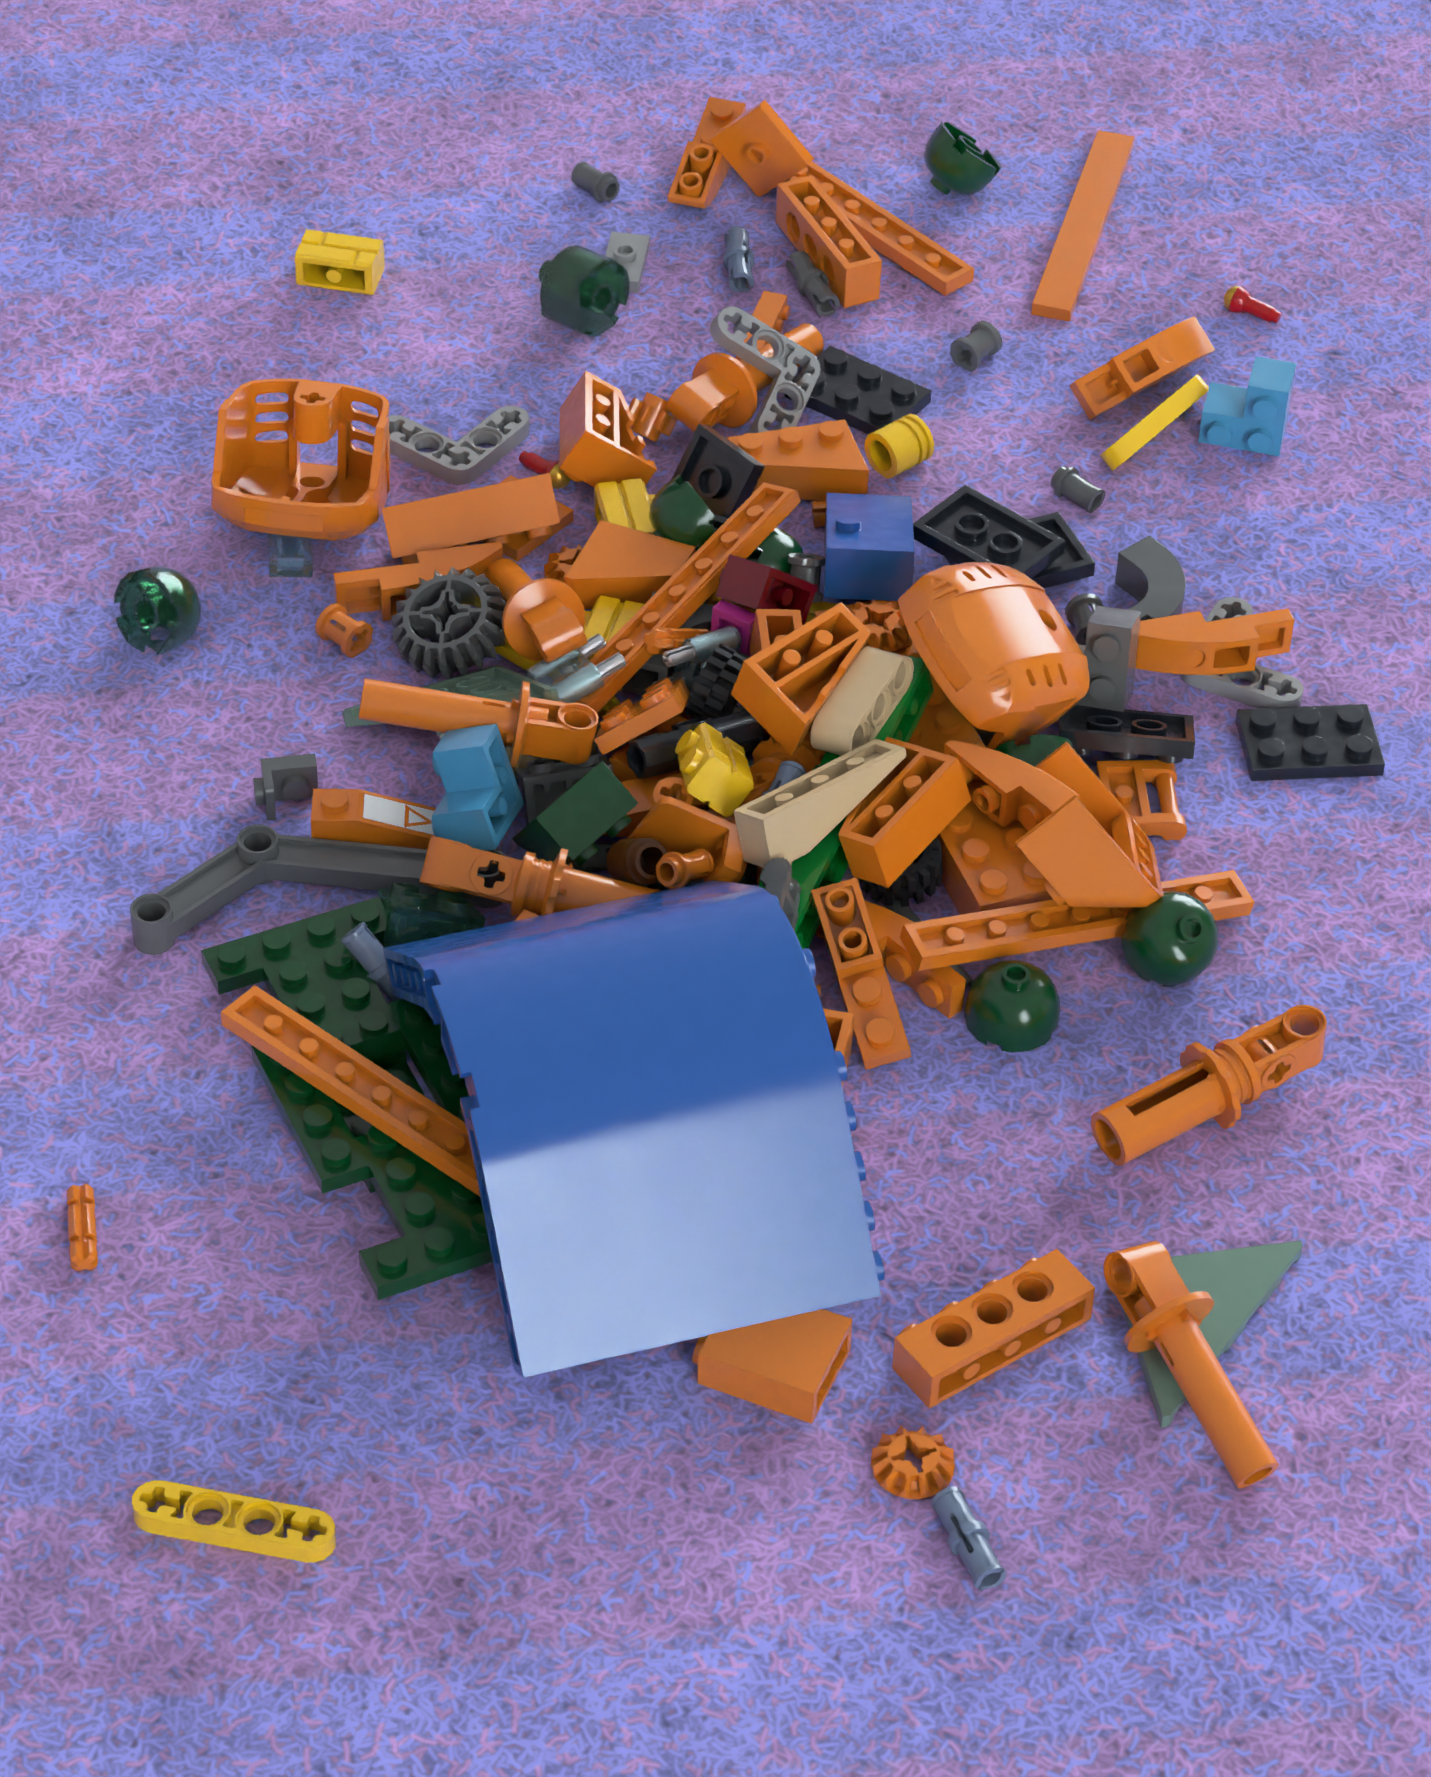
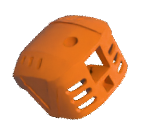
M260 379L240 385L228 399L224 400L218 411L211 479V508L227 521L250 532L255 531L329 541L347 539L363 534L378 521L382 514L381 508H384L387 494L390 492L391 458L388 399L381 394L360 387L306 379ZM266 393H285L289 398L287 401L257 403L255 401L258 395ZM352 402H362L376 408L378 416L356 410L352 406ZM267 412H285L289 417L287 420L256 422L255 420L258 414ZM352 421H361L375 427V435L354 428ZM338 430L337 466L300 462V442L305 444H322L329 441ZM267 431H285L288 434L287 439L256 441L255 439L258 433ZM360 440L373 445V453L355 448L351 441Z
M988 562L945 565L923 575L898 598L902 615L898 623L902 629L907 628L925 665L959 712L974 727L989 732H996L986 748L995 749L1013 739L1015 740V747L1029 744V736L1040 734L1086 695L1090 683L1087 657L1083 655L1063 619L1045 594L1046 590L1027 575L1012 567Z

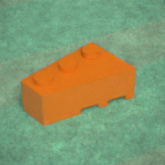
M587 371L583 373L560 407L559 469L563 470L564 474L573 481H584L593 487L597 483L616 481L617 484H620L622 480L641 478L646 486L657 468L654 461L645 460L642 450L646 444L643 437L637 435L635 438L631 426L635 420L621 390Z
M845 419L726 437L765 466L752 494L764 482L797 490L800 500H814L816 502L826 501L827 493L868 494L869 469Z
M840 602L743 662L731 695L793 756L811 731L813 721L856 657L866 647L871 632Z
M886 737L885 742L905 747L907 756L847 815L838 836L852 875L889 888L972 799L958 758Z

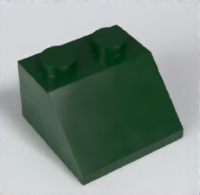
M601 761L512 839L518 846L528 852L536 853V857L545 859V861H554L561 848L568 849L565 864L568 865L573 861L580 867L599 850L594 843L606 832L612 839L632 821L627 813L638 802L605 763Z

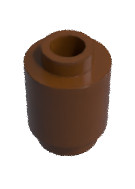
M652 838L621 839L612 845L607 854V869L610 876L616 880L635 885L654 884L659 881L656 876L657 863L667 851L660 842Z

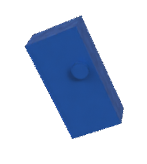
M827 493L824 556L826 558L824 565V598L898 601V598L913 585L915 551L911 496Z

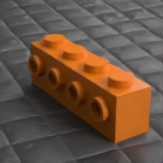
M550 473L381 508L392 559L401 557L402 565L416 563V552L468 546V543L485 540V543L501 542L506 544L511 543L510 534L526 531L527 537L530 539L553 534L551 525L560 524Z

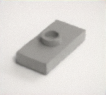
M611 232L599 278V289L639 292L650 249V235Z

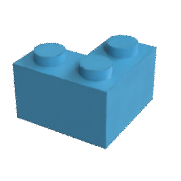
M1256 356L1247 388L1210 382L1202 411L1198 442L1279 456L1287 428L1296 363Z
M497 724L446 731L432 752L433 769L436 775L441 777L446 794L431 815L433 833L435 837L461 842L475 849L483 851L494 850L500 844L524 804Z

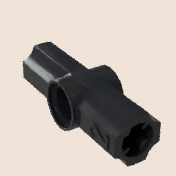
M747 710L713 719L711 717H704L676 723L671 726L672 730L630 740L629 749L626 752L629 768L634 771L637 779H646L679 770L678 754L675 753L677 743L688 730L694 731L699 724L704 722L721 732L723 738L728 737L742 746L744 752L754 750L762 742V738L765 736L764 728Z

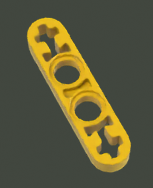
M1196 374L1099 456L1114 471L1206 394L1209 386L1199 374Z
M163 1480L146 1482L139 1486L132 1495V1511L136 1525L141 1530L152 1534L312 1563L326 1559L336 1547L335 1523L330 1515L318 1509ZM157 1501L165 1502V1506H160L157 1512L148 1511V1508H153ZM181 1505H184V1517L177 1518V1513L181 1514ZM206 1509L217 1510L223 1515L218 1522L211 1525H202L194 1520L197 1513ZM256 1519H266L275 1525L271 1531L262 1535L251 1534L245 1529L248 1523ZM290 1524L291 1529H287V1537L284 1538V1525ZM311 1530L320 1531V1535H315L312 1541L303 1540V1537H307Z

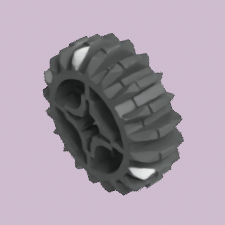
M452 566L448 574L444 576L435 570L433 579L429 581L419 577V587L416 590L406 588L405 596L407 600L396 602L398 613L391 617L394 628L392 631L393 640L396 646L399 647L398 651L403 660L410 663L413 669L418 673L424 670L426 675H429L432 679L440 672L446 679H450L456 671L464 675L467 674L468 668L474 665L479 669H483L482 660L485 657L496 659L495 647L505 645L502 616L506 602L500 589L495 584H491L484 574L476 577V574L470 568L460 575L459 571ZM430 638L431 642H428L423 639Z

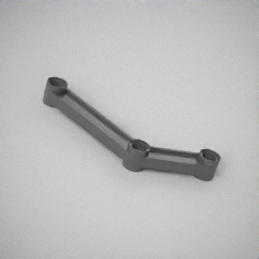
M258 824L245 827L239 832L236 843L159 893L144 894L136 898L131 904L130 915L134 946L144 954L156 955L168 951L174 945L177 937L254 886L266 884L273 880L470 900L471 903L482 908H494L500 906L503 902L463 892H450L419 883L427 849L280 835L273 828ZM498 849L486 850L487 852L505 856V854ZM490 864L487 871L479 870L477 876L484 878V886L487 888H493L496 881L503 882L505 879L504 876L498 874V866L495 864Z

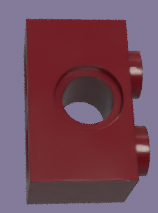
M729 554L726 566L719 578L716 597L755 612L756 609L800 610L802 625H804L818 586L770 566Z

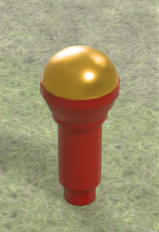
M1242 286L1230 287L1224 295L1223 303L1230 312H1247L1262 320L1272 321L1276 324L1282 316V313L1277 311L1275 307L1252 298V295Z
M523 451L519 455V461L526 468L539 475L550 473L553 489H561L569 484L571 479L564 474L563 470L559 469V460L548 461L533 452Z

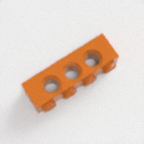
M810 175L778 183L776 224L796 249L806 252L814 266L826 274L828 286L839 298L842 307L847 308L878 300L880 297L882 260L814 176Z
M1058 1249L1040 1258H1032L1017 1271L1000 1280L994 1279L989 1281L980 1291L960 1302H951L938 1314L929 1319L904 1328L894 1338L892 1369L930 1409L1091 1319L1095 1287Z

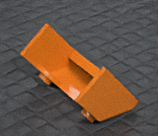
M1065 742L1035 767L1065 784L1079 795V799L1076 796L1069 799L1016 841L1017 847L1047 880L1044 883V887L1060 906L1066 902L1074 908L1148 907L1164 896L1153 844L1142 828L1071 745Z

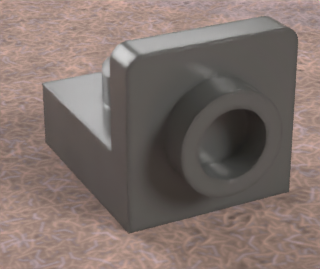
M315 753L260 759L262 777L253 778L256 805H265L267 821L276 820L275 801H297L303 798H310L313 796V789H318Z

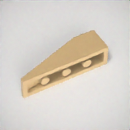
M874 739L733 810L744 861L764 868V864H767L773 858L784 857L792 865V861L809 853L907 756L905 747Z

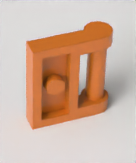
M1159 760L1097 761L1095 775L1147 836L1161 835L1164 840H1180L1186 836V821L1184 816L1179 813L1174 787L1177 781V773L1173 763ZM1145 782H1151L1153 786L1157 787L1161 813H1151Z

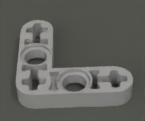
M737 307L722 309L710 324V333L714 341L773 378L750 428V433L768 431L766 428L774 420L780 422L774 430L796 427L820 374L821 369L818 359L804 347ZM728 321L734 324V334L727 330L729 326ZM749 332L752 336L745 343L744 340L748 337L746 334ZM757 340H764L772 346L774 351L772 358L765 357L758 351ZM796 364H800L803 367L801 372L803 376L796 383L791 382L798 370ZM777 393L787 394L792 399L794 405L792 411H787L779 406L776 398Z
M517 406L501 407L457 442L407 417L390 415V454L446 482L455 485L468 484L476 480L529 436V414L526 410ZM482 443H490L495 445L494 447L490 448L477 447V445ZM422 448H433L437 451L423 453L419 452L418 450Z
M1226 597L1215 604L1205 621L1209 622L1231 618L1232 616L1253 614V609L1247 601L1241 598ZM1257 664L1255 665V671L1223 674L1222 677L1220 674H1181L1182 679L1195 688L1255 708L1301 707L1304 688L1298 679ZM1242 678L1250 681L1252 684L1246 686L1237 685L1231 680Z

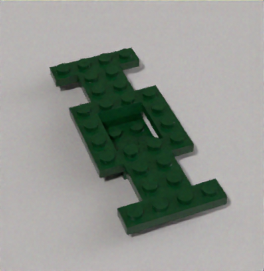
M379 896L201 950L202 964L219 995L264 981L272 997L425 1096L407 1064V1050L437 1105L465 1122L460 1098L469 1095L464 1077L460 1078L459 1074L452 1075L441 1042V1023L434 1025L429 1014L422 1006L404 999L387 1003L376 982L367 977L369 973L347 947L340 942L349 931L362 922L366 923V927L381 945L397 940L396 925ZM251 1046L252 1060L322 1194L364 1181L370 1193L377 1192L397 1229L400 1238L359 1251V1264L378 1300L493 1262L480 1196L254 1046Z

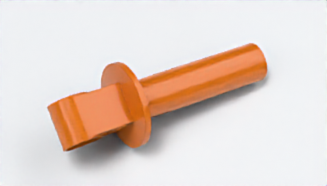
M800 324L783 334L816 357L824 349L821 333L811 324ZM769 343L758 349L765 357L772 358L774 355L773 348ZM720 352L710 353L697 362L693 370L692 380L684 382L673 392L666 404V410L693 433L698 424L712 427L720 423L729 428L740 427L754 416L758 401L757 392L771 385L773 378L742 359L738 361L731 355Z
M508 558L497 559L488 566L485 577L490 580L491 584H495L500 589L506 602L502 616L503 633L509 645L518 654L530 660L545 661L549 664L588 644L583 630L585 623L584 607L580 597L570 586L559 580L549 578L533 580L515 561Z
M364 678L358 719L441 733L455 729L497 724L505 748L506 746L510 747L509 761L513 768H516L521 754L560 760L568 764L586 762L591 756L599 720L596 711L585 704L565 703L531 697L530 682L522 681L518 700L514 698L512 702Z
M1150 1241L1109 1253L1104 1261V1277L1108 1287L1116 1295L1133 1325L1124 1337V1344L1130 1352L1136 1353L1153 1348L1158 1349L1238 1489L1245 1488L1267 1478L1278 1468L1279 1464L1199 1328L1202 1320L1210 1313L1214 1306V1301L1210 1294L1205 1291L1189 1292L1173 1265L1169 1252L1160 1242Z

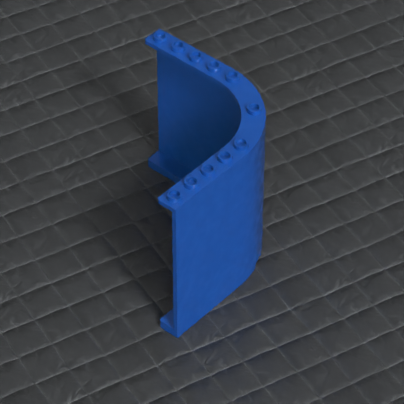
M712 880L681 888L663 890L383 948L392 994L422 1006L429 1014L434 1025L441 1023V1042L452 1075L459 1074L460 1078L464 1077L469 1096L460 1098V1104L472 1151L513 1367L523 1378L881 1296L879 1281L884 1280V1266L879 1252L872 1249L869 1232L875 1230V1218L869 1201H863L860 1182L865 1181L866 1170L861 1153L854 1151L851 1132L856 1131V1116L851 1102L844 1099L841 1084L842 1081L847 1080L846 1063L841 1051L834 1052L824 1010L813 979L816 975L812 952L809 948L802 949L776 895H771L759 886Z

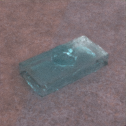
M267 533L269 577H313L311 538Z

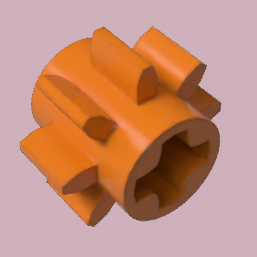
M648 392L645 393L642 401L633 398L629 405L635 420L631 426L632 431L656 443L661 433L671 436L678 419L670 415V412L666 410L668 401Z

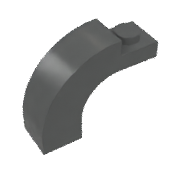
M1149 535L1118 553L1115 584L1139 602L1127 610L1141 611L1140 621L1182 614L1186 587L1185 575L1178 560L1166 547Z

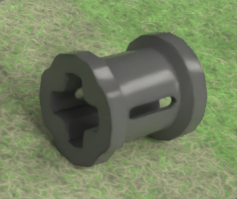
M979 321L971 328L969 335L959 337L951 343V358L956 365L970 372L974 371L981 365V360L985 356L995 355L1001 350L1002 337L991 323Z
M807 553L788 554V563L791 564L790 575L817 585L812 603L822 602L824 594L820 592L821 566L825 565V556Z
M1080 594L1071 599L1065 607V616L1068 622L1076 628L1075 640L1079 645H1086L1088 621L1096 607L1103 606L1102 601L1095 594Z

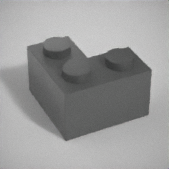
M1105 606L1096 607L1087 624L1086 645H1078L1083 655L1087 657L1090 676L1089 689L1086 695L1075 705L1124 712L1133 695L1141 611Z

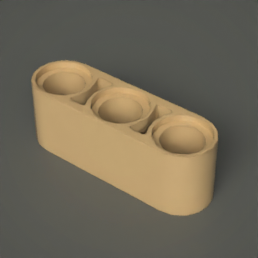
M864 647L816 715L810 734L812 747L842 756L874 740L911 684L914 671L912 659L908 656L874 647Z

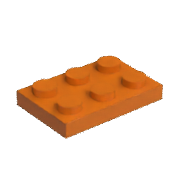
M665 677L645 689L646 693L642 695L643 699L633 704L630 698H627L606 710L607 714L603 716L604 720L599 723L600 729L594 738L602 755L683 712L690 695L684 680L680 678L671 682L669 677Z

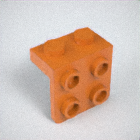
M670 796L660 798L627 837V839H655L663 845L667 853L679 852L684 854L696 849L707 850L713 858L714 870L709 872L711 875L705 878L704 882L717 880L738 883L747 866V862L743 859L736 824Z

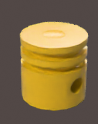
M908 414L868 434L865 439L864 448L872 468L885 478L890 479L931 458L934 453V441L925 422L917 415Z

